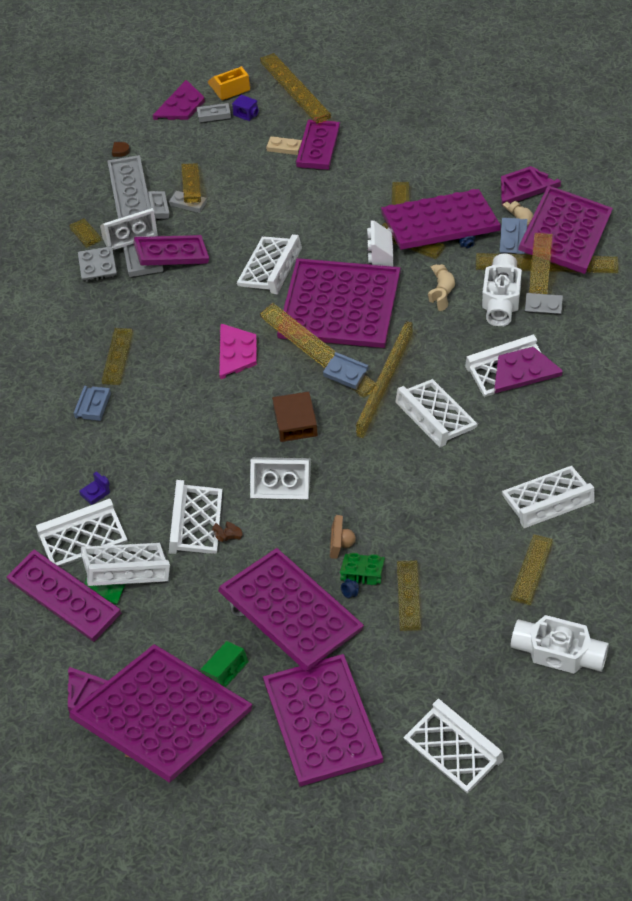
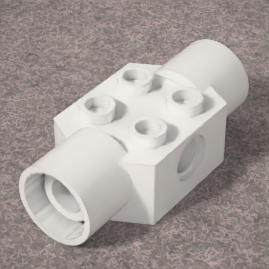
M510 254L497 255L493 259L492 266L486 267L482 308L487 310L486 320L493 326L504 327L511 322L512 312L517 311L519 308L522 270L517 268V260Z
M545 615L535 624L518 619L511 639V648L531 653L533 663L574 674L582 667L602 672L609 643L591 639L585 625Z

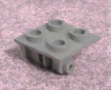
M112 246L78 252L82 281L86 280L88 282V280H92L95 277L96 280H98V277L103 279V276H112L113 278L114 275H117Z

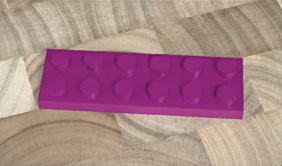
M33 550L6 577L11 584L93 642L122 614L118 607L36 550Z

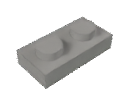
M229 103L197 107L199 122L231 118Z
M148 191L150 207L154 210L155 219H169L165 191Z
M176 191L170 199L169 205L200 213L207 203V198Z
M526 293L525 312L561 314L563 295Z

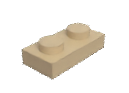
M270 136L266 148L269 152L298 155L302 140Z

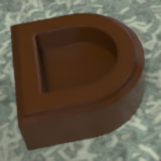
M114 142L112 149L113 157H123L129 154L128 143Z

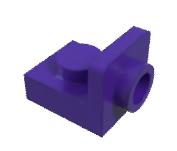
M98 472L93 473L94 481L79 491L80 495L91 505H94L110 494L108 479L104 475L101 476Z

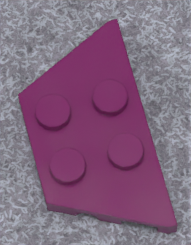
M185 80L153 114V119L188 120L197 111V107H200L205 102V97Z
M532 166L501 176L502 204L506 202L511 204L514 201L545 192L548 185L555 188L561 187V181L559 179L554 181L548 178L549 174L540 172Z
M535 347L498 356L494 393L562 376L563 371Z
M69 667L68 711L75 708L108 680Z

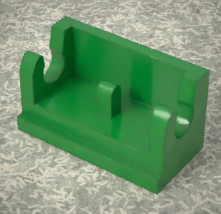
M226 641L200 670L202 674L226 688L249 661L243 648Z

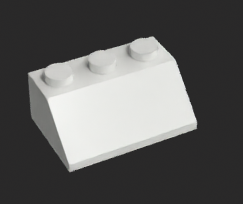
M153 208L104 223L100 226L102 238L107 247L112 246V250L134 244V237L158 236Z
M253 457L251 459L250 498L309 499L311 458Z

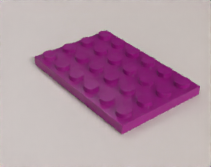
M548 185L518 250L585 274L613 208Z
M479 189L381 207V213L400 250L501 231L499 221Z
M278 548L219 586L218 592L305 671H308L362 631L364 627L356 617Z
M344 654L323 659L308 671L299 666L263 676V681L299 787L383 763V756Z

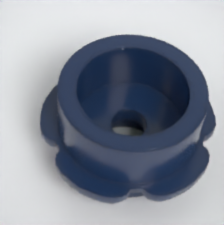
M475 236L460 238V246L466 249L473 247Z
M346 579L341 584V592L346 598L358 595L359 585L356 581Z

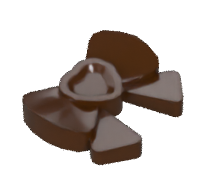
M228 521L224 530L217 523L212 528L215 537L220 542L233 538L238 540L242 538V530Z

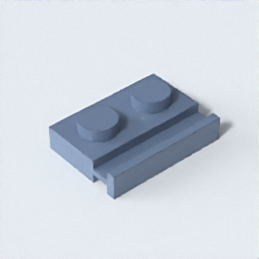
M502 218L500 253L525 255L518 248L527 230L528 219Z
M335 352L333 359L331 358L323 371V376L357 389L369 368L368 365Z
M84 386L74 411L75 418L83 417V419L101 421L111 395L110 388H87V386Z

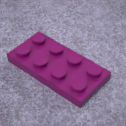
M308 119L296 160V167L329 170L340 130V122Z
M201 235L134 237L133 243L141 266L204 264L209 262V256Z

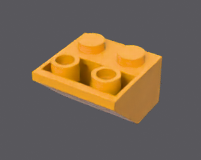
M243 67L219 74L208 80V84L221 100L250 91L249 75Z

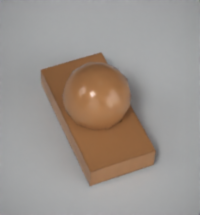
M336 515L333 520L330 558L337 559L340 548H350L356 540L355 533L352 530L342 529L343 516Z

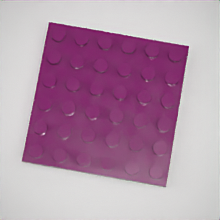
M297 258L277 332L278 338L385 348L401 267Z
M153 644L70 711L69 718L170 783L252 710V704Z

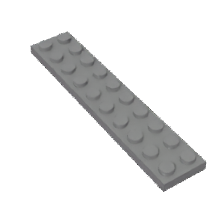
M140 155L108 160L118 219L151 209ZM134 244L123 247L129 277L163 272V265L141 266Z

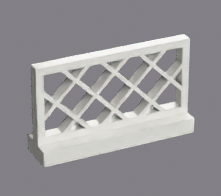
M292 234L290 239L262 237L239 277L237 285L249 288L270 289L272 294H278L302 249L299 235ZM265 243H272L267 247H263ZM283 244L286 245L285 247H283V248H281V249L279 248V246H281V245H283ZM276 248V251L270 254L268 253V251ZM264 253L266 255L259 259L257 258V256L262 255ZM278 255H281L280 258L276 260L272 259ZM267 260H270V261H271V262H269V263H267V264H265V265H262V264H261V263H263V262H265V261H267ZM259 265L258 268L251 271V267ZM274 266L273 270L269 272L266 271L267 269ZM262 271L264 272V274L258 277L255 276L256 274ZM251 276L253 277V279L249 281H244L245 279ZM268 278L267 283L259 282Z
M534 334L467 356L465 367L468 372H471L484 397L495 394L494 388L486 391L484 384L488 382L495 385V380L488 378L490 372L496 374L497 369L492 366L498 362L499 355L529 347H535L540 351ZM482 368L487 370V373L483 376L477 374L476 370Z
M433 379L406 389L404 386L397 389L395 402L440 448L446 445L447 440L471 431L478 425ZM432 386L436 390V392L427 391L425 389ZM412 394H419L421 398L414 397ZM423 395L434 397V401L423 399ZM436 398L445 399L447 403L438 402ZM422 404L432 406V409H427ZM434 407L444 408L445 412L434 410ZM447 409L456 410L458 415L447 413ZM434 416L444 417L443 421L437 420ZM446 418L454 419V420H457V422H456V423L447 422V421H445V419H446ZM459 421H465V422H468L469 424H468V425H462V424H458V422H459ZM445 427L453 428L455 430L449 432Z
M572 466L502 491L503 497L520 518L523 528L594 503V487L591 483L587 484ZM569 473L573 476L572 479L562 477ZM553 481L555 485L545 484V482ZM559 483L569 484L568 488L559 487L558 485ZM573 485L580 486L578 488L572 489ZM535 487L538 488L537 492L529 491L528 488ZM542 489L550 490L551 493L545 494L541 493ZM555 492H560V493H562V494H559V495H556V496L554 495ZM515 493V494H519L520 497H519V498H514V497H511L510 495H512V494ZM524 496L534 497L532 501L523 499ZM538 498H540V499H546V500L537 502V499H538ZM520 505H525V506H527V507H524V508H521V509L519 508Z
M176 480L169 554H176L177 550L217 553L218 539L215 537L214 531L208 533L203 527L209 523L212 526L215 523L219 525L222 489L184 485V480ZM187 492L196 493L198 496L191 499ZM212 494L218 495V498L211 502L206 496ZM201 499L207 504L202 508L196 504ZM190 506L196 510L191 515L185 510ZM210 508L216 512L211 517L205 513ZM202 515L206 520L199 524L194 518ZM190 521L195 527L188 530L184 524ZM200 530L204 536L197 539L193 533ZM189 537L193 543L190 545L182 544V540ZM209 539L213 543V547L204 546L202 542Z
M111 499L36 525L39 539L42 542L48 559L59 567L83 559L81 553L74 554L71 552L75 545L89 547L93 538L103 541L101 546L121 545L128 542ZM112 516L113 522L111 526L102 523L103 519ZM93 524L96 526L91 533L83 530L85 525ZM99 527L108 530L105 537L96 534ZM70 530L77 532L74 540L65 537L66 532ZM112 531L121 536V539L115 541L108 538ZM80 534L90 537L87 544L77 541ZM54 537L58 541L55 546L47 544L46 539ZM62 540L71 543L68 551L59 548ZM56 552L65 555L63 560L54 562L53 557Z
M160 543L81 547L88 586L168 581L170 564L164 557ZM150 550H156L157 552H155V553L153 554V553L148 552V551H150ZM123 556V557L127 558L128 560H127V561H124V560H122V559H120V558ZM140 556H145L148 559L144 560ZM103 557V558L107 559L108 561H107V562H104V561H102V560H100V559Z
M438 698L432 704L433 708L403 738L462 790L469 793L495 765H499L504 761L503 753ZM434 716L440 720V727L428 728V722ZM453 731L456 734V740L444 741L443 732ZM440 732L441 741L428 742V733ZM417 733H425V742L416 743L412 738ZM456 745V755H444V746ZM459 745H470L472 747V754H459ZM441 746V756H431L429 754V747ZM475 758H485L489 761L484 768H475ZM460 759H472V768L460 769ZM444 760H457V769L447 770L444 767ZM473 773V780L467 786L460 781V774Z

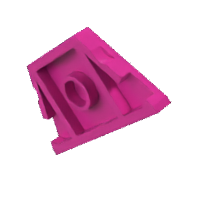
M225 324L220 325L219 375L220 379H224L226 375L232 372L238 373L245 368L257 365L256 334Z

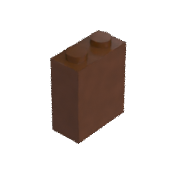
M309 392L272 397L280 442L318 436L317 423Z

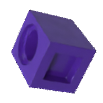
M240 95L232 103L233 115L250 121L258 115L259 109L255 99Z

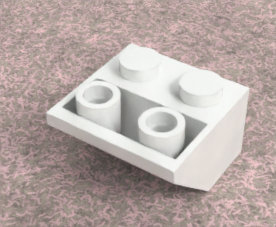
M371 221V228H367L368 238H371V240H368V251H372V253H368V262L372 263V265L393 266L392 232L376 221Z

